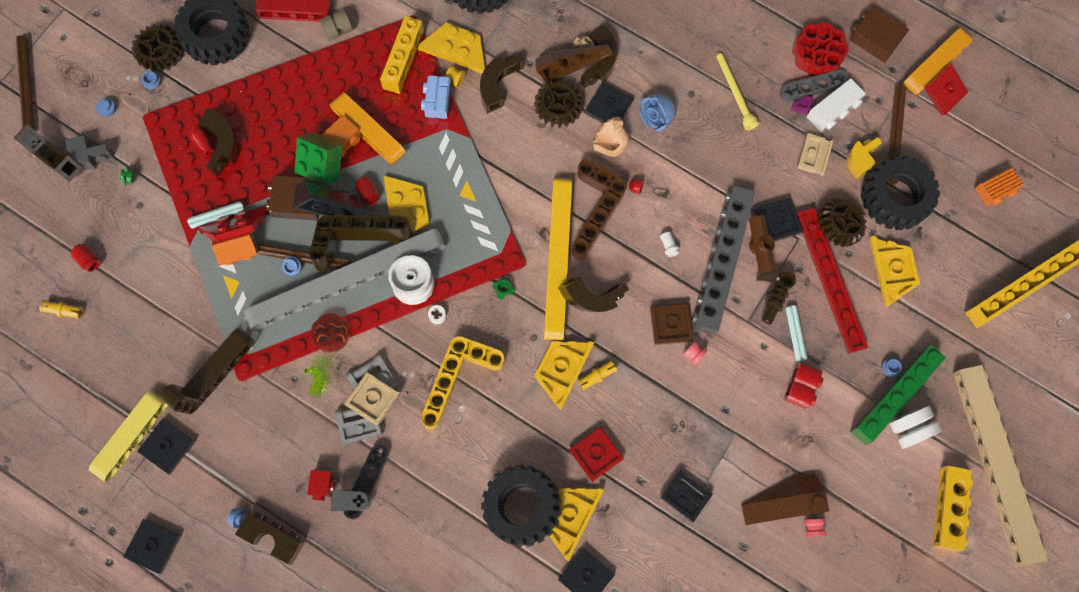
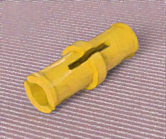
M42 300L40 303L48 306H40V312L56 314L58 317L69 316L77 319L82 317V314L76 312L83 313V307Z
M611 360L598 369H592L590 374L577 380L579 385L583 384L581 386L583 391L597 382L601 383L602 379L617 371L616 367L610 368L614 365Z

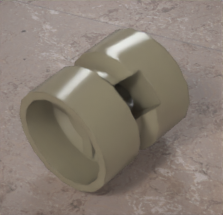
M343 9L334 12L332 17L328 15L320 19L329 41L339 37L340 33L344 35L353 31Z

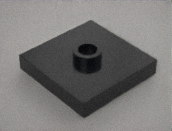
M602 82L584 113L603 124L612 117H620L622 120L633 103L634 98Z
M791 198L764 205L754 210L756 216L765 215L768 235L772 236L775 242L804 232Z
M162 418L137 452L170 475L194 445L195 441Z
M143 519L123 557L157 574H162L181 536Z
M583 548L559 577L558 581L571 592H602L615 574Z

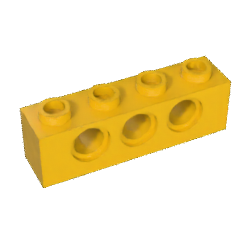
M407 16L404 17L380 79L383 89L398 94L401 93L424 33L421 20Z
M953 466L940 468L933 547L956 552L965 551L968 544L966 529L970 523L968 508L972 502L970 496V488L973 485L972 470ZM954 484L959 488L958 494L953 489ZM952 504L957 507L956 514L952 511ZM951 524L955 527L954 534L951 533L949 528Z

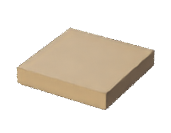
M366 372L344 405L378 427L399 397L400 392L369 372Z

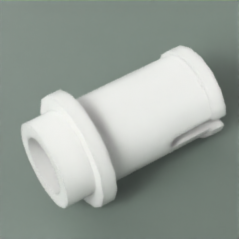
M663 233L660 238L665 247V254L668 257L676 256L679 253V247L676 246L672 233Z

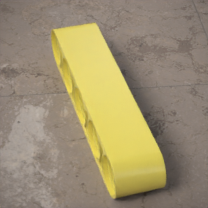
M150 390L143 396L90 464V472L104 482H108L114 477L168 405L159 398L158 393Z

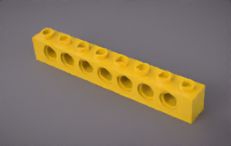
M1079 240L965 312L974 326L978 328L1077 265L1079 263Z

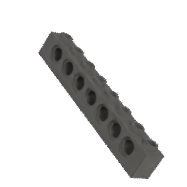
M733 186L731 191H727L725 197L727 206L726 208L723 207L720 218L723 219L722 224H718L715 233L718 239L717 242H713L711 253L714 254L712 259L708 260L706 270H709L708 276H704L701 285L704 291L703 294L698 296L696 305H699L698 312H694L692 323H695L693 327L695 330L716 335L719 331L755 191L738 186ZM733 205L738 206L740 208V211H736L733 208ZM728 222L734 223L736 228L730 227ZM723 239L730 240L732 245L725 244ZM719 256L725 257L727 262H721ZM714 274H720L722 276V280L716 279L714 277ZM709 291H715L718 297L710 296ZM704 309H711L713 311V315H707Z

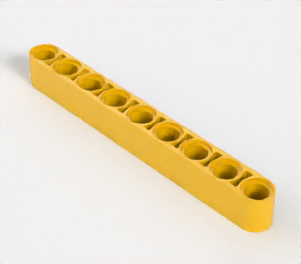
M553 178L544 339L564 340L566 300L558 287L567 282L572 179Z

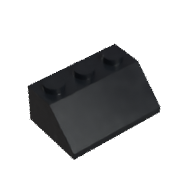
M305 180L295 187L293 208L322 216L360 215L363 213L364 209L357 196L349 194L348 191L334 190L328 185L320 186L310 180Z

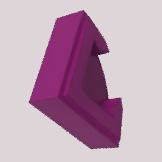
M805 96L797 100L791 111L808 115L811 111L814 96Z

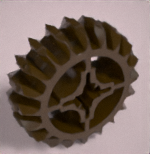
M153 23L151 28L146 26V30L140 29L141 34L135 35L136 40L132 41L133 47L131 49L137 63L143 66L144 69H150L153 72L156 69L162 72L163 68L169 70L168 66H175L174 61H180L179 55H183L181 50L183 47L176 36L175 30L171 29L168 25L164 27L161 23L158 27ZM164 39L169 40L170 45L166 44ZM145 51L150 53V57L145 56Z
M558 79L555 84L550 81L549 86L544 83L543 89L539 88L538 94L535 95L534 107L536 108V114H539V119H544L545 125L549 122L551 127H554V124H558L560 129L561 124L567 127L569 122L573 124L575 119H579V113L583 111L582 106L584 102L581 100L582 94L579 93V89H573V83L567 85L566 80L560 83ZM549 97L551 103L546 108L544 102ZM571 100L574 106L569 111L567 105Z
M843 197L827 201L820 208V213L817 216L819 219L817 224L821 226L819 231L824 232L823 237H828V242H834V246L840 245L841 248L858 243L865 235L864 231L867 229L865 226L867 221L863 219L865 214L860 212L861 208L855 206L856 202L850 203V199L844 200Z

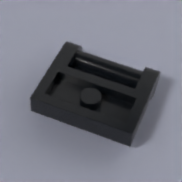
M680 469L660 499L693 523L713 493L709 490H704L688 478L685 472ZM681 481L683 484H685L687 487H689L691 490H693L695 493L701 496L702 499L700 500V502L696 500L694 497H692L690 494H688L686 491H684L682 488H680L677 484Z

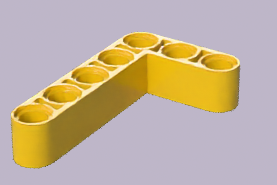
M458 336L453 338L421 416V421L425 428L433 430L440 425L465 360L497 371L504 366V354L497 349ZM457 343H462L465 347L463 350L457 351L454 349V346ZM475 350L483 352L482 356L478 358L474 357L472 353ZM498 356L501 358V362L493 364L490 361L491 358ZM450 361L458 363L454 369H449L447 364ZM449 379L451 381L448 387L440 386L441 380ZM436 397L443 398V403L439 406L433 404V400ZM429 415L436 417V421L433 424L426 423V418Z

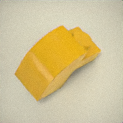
M878 137L872 141L869 139L863 144L858 141L849 151L846 163L856 179L861 178L876 166L877 163L870 154L876 151L882 144Z

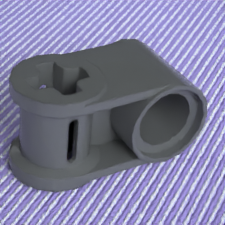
M332 490L330 511H365L371 506V497L367 493L360 491ZM357 499H365V503H361V505L357 503Z

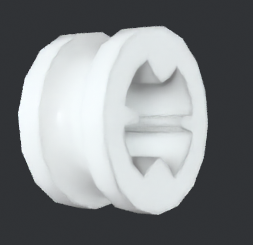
M434 305L429 309L428 316L432 323L441 324L446 318V313L443 307ZM436 310H439L440 314H442V317L439 316V319H435L434 315H432L433 312L436 313Z

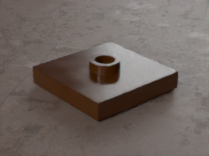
M688 303L650 306L654 345L693 342Z

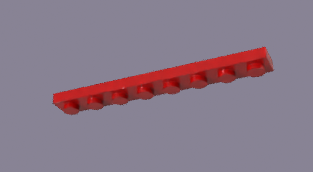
M815 208L797 212L804 231L802 233L848 355L869 348L827 238L823 237V231H819L821 226L817 224L819 219L817 218L818 215Z

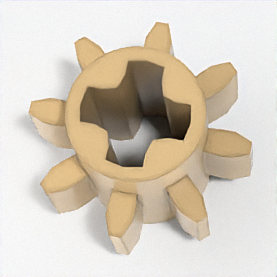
M587 36L577 37L573 42L574 46L572 48L594 46V42Z

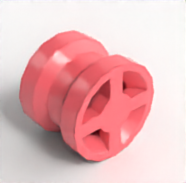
M695 341L683 356L690 358L692 363L696 365L707 350L701 348L699 343Z
M825 519L804 520L807 526L806 537L827 536L824 530Z

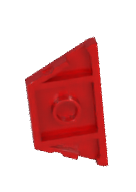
M266 206L250 211L242 210L237 212L236 215L229 217L221 216L215 221L197 227L200 234L205 233L207 238L217 243L255 232L258 226L264 222V215L270 213L266 210Z

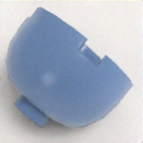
M651 94L640 102L641 109L639 114L648 128L652 126L655 128L654 131H662L673 122L676 114L675 106L672 100L665 94Z

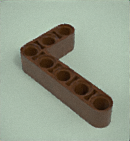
M584 159L579 163L577 176L581 181L604 194L573 242L571 252L572 256L577 260H583L588 256L625 196L627 183L623 178L588 159ZM587 168L590 172L584 173L582 169ZM603 177L606 181L600 182L598 178ZM619 186L622 188V191H616L614 187ZM610 201L613 203V206H606L604 202ZM601 216L604 221L599 222L595 220V217ZM591 231L594 233V236L588 237L585 233ZM581 246L585 251L578 252L575 248Z

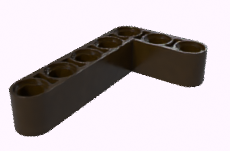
M324 215L317 221L309 256L318 271H325L332 264L337 240L405 241L412 237L413 232L410 222L405 216Z
M241 328L235 329L185 387L170 384L161 391L159 398L176 412L194 413L252 348L255 340Z

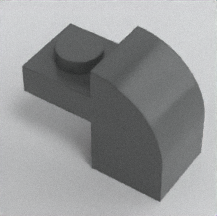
M84 135L65 140L69 156L84 169L95 170V162H105L107 159L113 158V153L106 144L92 147L91 142Z

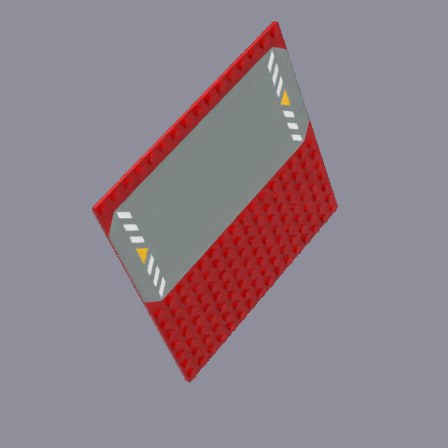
M403 19L143 115L146 129L223 341L237 328H241L255 340L252 348L234 367L237 379L241 382L322 350L321 342L316 344V339L320 334H326L330 338V331L327 333L320 331L315 337V329L319 324L322 325V322L323 326L331 323V318L332 323L340 326L341 322V325L344 324L348 329L347 336L343 331L335 333L332 330V345L340 342L333 340L336 334H343L346 339H349L526 266L523 255L451 93L446 119L425 117L424 110H421L422 99L426 98V94L423 93L424 82H427L428 76L443 77L435 57L417 49L401 93L391 92L382 87L380 79ZM423 33V36H422V38H421L420 43H421L423 40L426 39L424 33ZM344 92L404 148L406 153L396 163L390 165L367 142L360 138V141L355 146H351L341 158L339 180L327 185L331 186L334 190H345L349 194L357 196L364 209L360 215H389L384 176L423 186L429 224L423 229H419L412 237L436 228L439 230L446 245L442 251L423 258L431 269L434 278V290L432 295L420 304H405L396 298L388 280L389 274H386L264 328L252 331L244 315V311L247 308L339 268L330 267L325 271H318L314 264L301 262V271L294 276H290L282 269L284 259L263 256L258 253L252 259H242L231 265L224 264L219 266L211 246L212 239L207 238L205 233L200 234L198 227L191 228L188 224V218L236 202H242L246 211L266 206L267 199H270L271 195L268 192L269 181L272 182L273 175L306 178L295 173L297 137L311 132L322 135L340 117L331 109L329 104ZM207 108L218 112L228 121L238 141V152L234 164L226 161V167L219 173L218 177L212 175L206 168L217 148V137L207 133L214 151L205 156L189 140L190 137L188 136L192 129L201 127L198 122ZM369 177L374 182L380 196L375 205L367 206L362 204L356 191V181L360 178ZM268 214L264 215V222L258 226L255 232H252L257 249L259 244L310 252L317 221L275 218ZM337 240L333 256L350 259L354 263L394 246V241ZM330 339L322 342L323 349L330 346Z

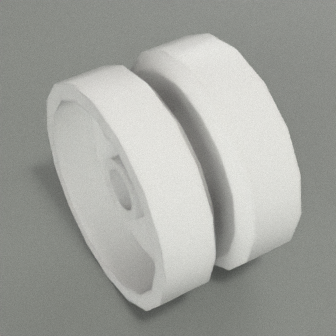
M415 255L404 256L397 259L391 265L388 280L396 298L402 303L409 305L420 304L432 295L434 278L428 263L424 259Z
M930 406L918 411L917 409L889 424L894 433L907 430L908 433L898 438L902 449L943 431L940 424L936 421L925 425L924 422L934 416Z

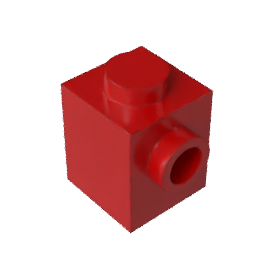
M310 470L307 495L313 496L312 500L325 501V497L331 498L332 490H335L336 481H333L334 473Z

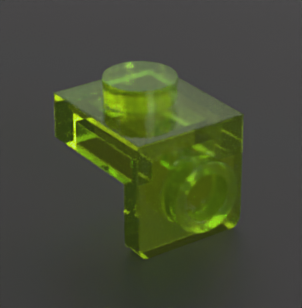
M317 367L304 368L303 372L307 376L314 377L309 394L312 397L320 398L321 394H324L326 391V375L322 372V369Z

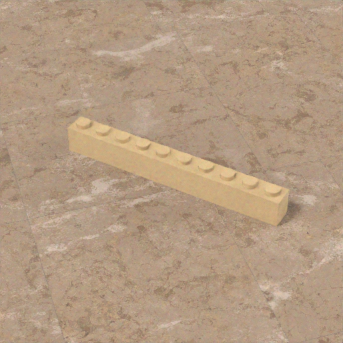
M982 365L958 370L952 374L1015 566H1027L1048 561L1046 548L1039 536V527L1035 524L1033 518V509L1026 497V488L1020 479V470L1013 458V449L1007 440V431L1002 425L1000 411L994 402V392L989 387L987 381V372L983 369Z

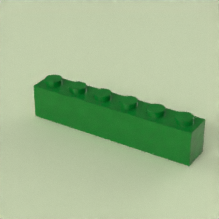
M933 345L922 349L850 432L863 444L872 443L946 357Z

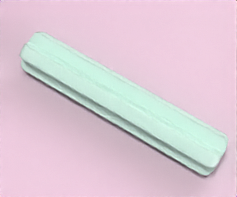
M236 202L188 218V224L191 228H195L199 225L215 221L221 216L229 217L235 215L237 212L244 210L243 203Z
M796 305L788 306L786 313L795 358L798 362L807 360L798 309Z

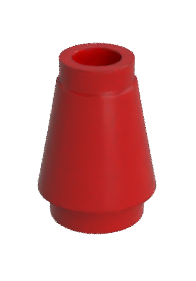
M196 127L188 133L189 140L205 156L214 151L205 129Z

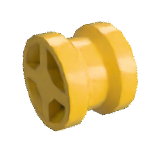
M451 65L445 77H449L450 83L454 87L459 88L465 78V71H458L456 67Z

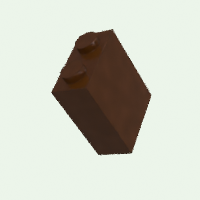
M873 6L870 11L866 10L860 18L862 22L855 24L851 30L853 35L849 40L883 63H886L910 29Z
M273 175L272 182L269 181L268 192L271 193L270 199H267L266 210L269 211L271 217L317 221L318 214L293 208L296 185L305 180H313Z

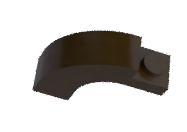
M604 24L593 31L589 38L594 42V46L609 45L613 55L598 61L597 64L581 75L580 84L584 88L594 85L599 79L605 82L614 70L617 44L613 34Z
M521 55L511 56L506 61H503L502 57L499 56L492 60L484 69L480 79V96L487 114L503 107V98L497 86L504 77L523 69Z
M207 108L198 124L207 133L217 137V148L206 168L212 175L218 177L219 173L225 169L226 161L234 164L238 152V141L228 121L218 112Z
M27 124L14 137L30 153L69 182L83 168Z
M573 277L558 287L562 296L570 305L585 312L610 311L618 307L616 301L625 296L624 293L629 290L626 283H618L597 296L587 289L581 277Z

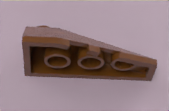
M609 45L546 52L535 59L536 71L548 84L550 81L553 82L613 55V52Z
M816 473L794 476L741 505L745 525L830 511L826 492Z

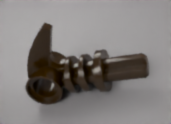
M772 271L756 277V281H766L774 284L773 293L769 295L770 299L765 301L767 308L762 317V321L765 324L771 325L777 312L783 311L784 306L782 304H785V298L789 296L787 292L796 283V277L791 272ZM781 279H786L789 286L784 285Z

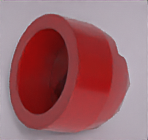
M633 179L629 184L630 191L640 195L644 180Z

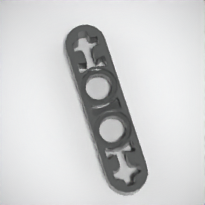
M836 70L787 83L782 87L780 97L786 102H792L805 96H814L836 90L848 81V74L843 70ZM838 76L839 79L842 78L843 80L840 82V80L835 79ZM824 80L827 86H819L818 81ZM801 85H808L810 91H803ZM786 90H788L789 92H793L792 95L790 96L789 93H785Z

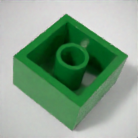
M314 132L297 137L295 173L322 185L339 180L342 144Z

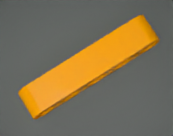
M960 27L904 81L905 86L917 96L924 89V86L944 66L950 64L974 38Z
M343 92L329 104L339 117L344 115L359 129L361 138L390 165L396 163L406 153L404 148L346 93Z

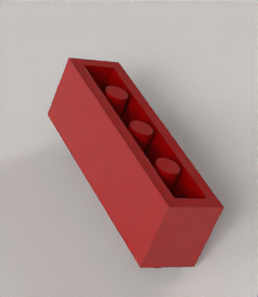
M256 0L255 10L259 19L320 22L321 18L328 15L331 16L333 3L332 0Z

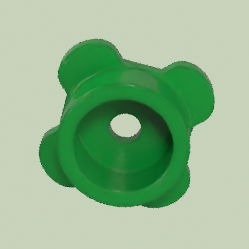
M128 165L125 170L122 169L120 174L123 186L126 184L131 185L134 179L135 170L129 169Z
M508 278L493 284V289L496 290L497 298L503 300L505 296L515 293V289L511 287L510 279Z

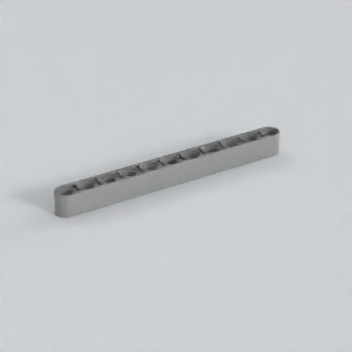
M431 229L251 306L244 311V315L252 331L259 330L389 274L391 265L401 257L415 255L423 259L440 252L446 247L445 242L438 229Z

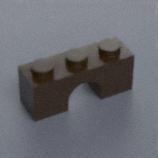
M257 511L254 514L247 513L235 535L252 545H258L263 536L270 534L275 540V546L270 555L288 565H292L304 545V542L300 540L301 536L293 531H290L288 534L282 530L284 526L275 521L270 524L265 521L266 516Z

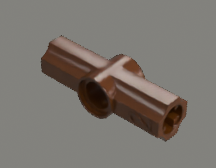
M765 215L749 218L752 239L749 243V248L756 255L759 274L776 271L772 255L775 241L772 236L768 235Z

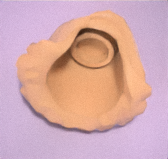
M612 117L600 127L595 140H593L595 152L598 151L610 157H616L624 152L629 141V135L623 128V121L620 117Z

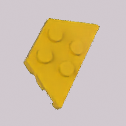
M445 23L418 46V50L481 74L485 69L480 35L452 24Z
M384 176L389 216L407 217L414 235L419 229H423L429 224L423 186ZM394 241V245L400 243L401 241Z
M871 236L869 242L884 305L888 307L918 286L920 280L911 247L898 245L889 240L886 242L877 239L876 236Z
M551 342L534 377L558 409L562 410L594 342Z
M559 489L558 493L562 500L560 504L562 514L558 517L560 521L558 526H554L552 529L553 533L549 537L566 560H570L604 492L603 489Z

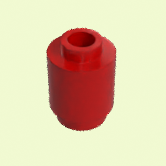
M363 177L356 181V191L362 204L367 206L375 205L380 196L374 182L369 177Z
M78 244L73 247L71 257L83 270L92 272L100 266L99 257L87 244Z

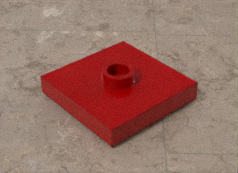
M952 64L944 66L924 86L940 115H946L968 93Z
M601 426L569 449V452L591 482L624 460V457Z

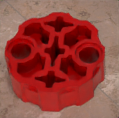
M826 22L807 25L797 37L792 48L796 66L812 77L838 70L849 51V46L845 41V34Z

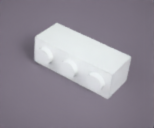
M849 79L811 109L807 118L821 133L825 129L830 130L837 124L836 121L839 118L843 120L849 115V110L852 108L857 109L863 103L862 99L866 93L852 79Z

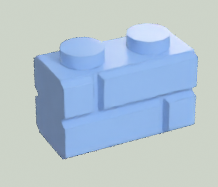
M428 76L427 82H424L423 93L426 94V98L422 99L421 110H424L425 117L447 118L451 87L449 77Z

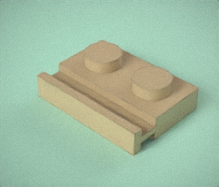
M808 133L797 168L823 176L833 141L825 140L826 138Z

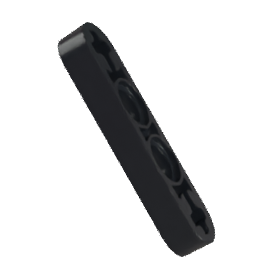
M376 445L371 449L351 491H357L358 487L365 486L367 494L371 496L389 457V452L384 446ZM382 449L384 457L378 459L377 463L381 464L378 468L375 464L370 463V461L375 462L377 458L374 454L375 451L379 452ZM369 467H373L376 470L375 477L371 479L365 476V471ZM361 498V499H357V500L363 501V503H365V499H362V498ZM343 511L347 518L354 520L358 519L363 511H358L357 514L353 513L352 516H350V511Z

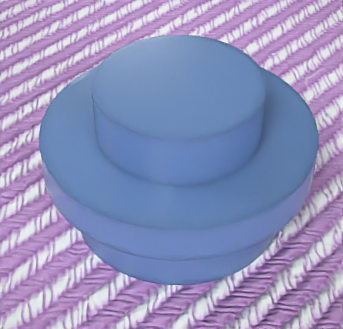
M147 71L142 75L141 82L145 88L155 89L159 86L161 79L157 73Z
M103 98L97 102L96 111L102 116H111L115 112V104L111 99Z
M290 256L284 259L282 269L287 275L294 276L301 271L302 265L298 258Z
M889 358L883 362L882 370L886 376L894 378L901 374L902 365L897 359Z
M242 508L231 510L227 519L231 527L238 528L246 516L245 510Z

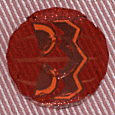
M332 313L319 317L313 323L310 332L311 339L316 347L323 352L329 353L337 352L344 348L349 342L351 334L346 320Z

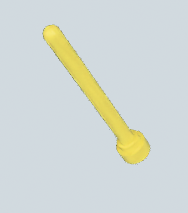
M718 53L716 58L743 114V126L745 130L754 129L759 125V122L753 114H750L724 55Z

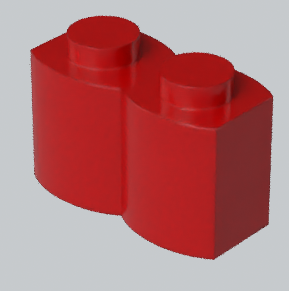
M799 363L794 370L784 400L804 409L813 406L817 399L815 395L816 389H819L823 383L822 371Z

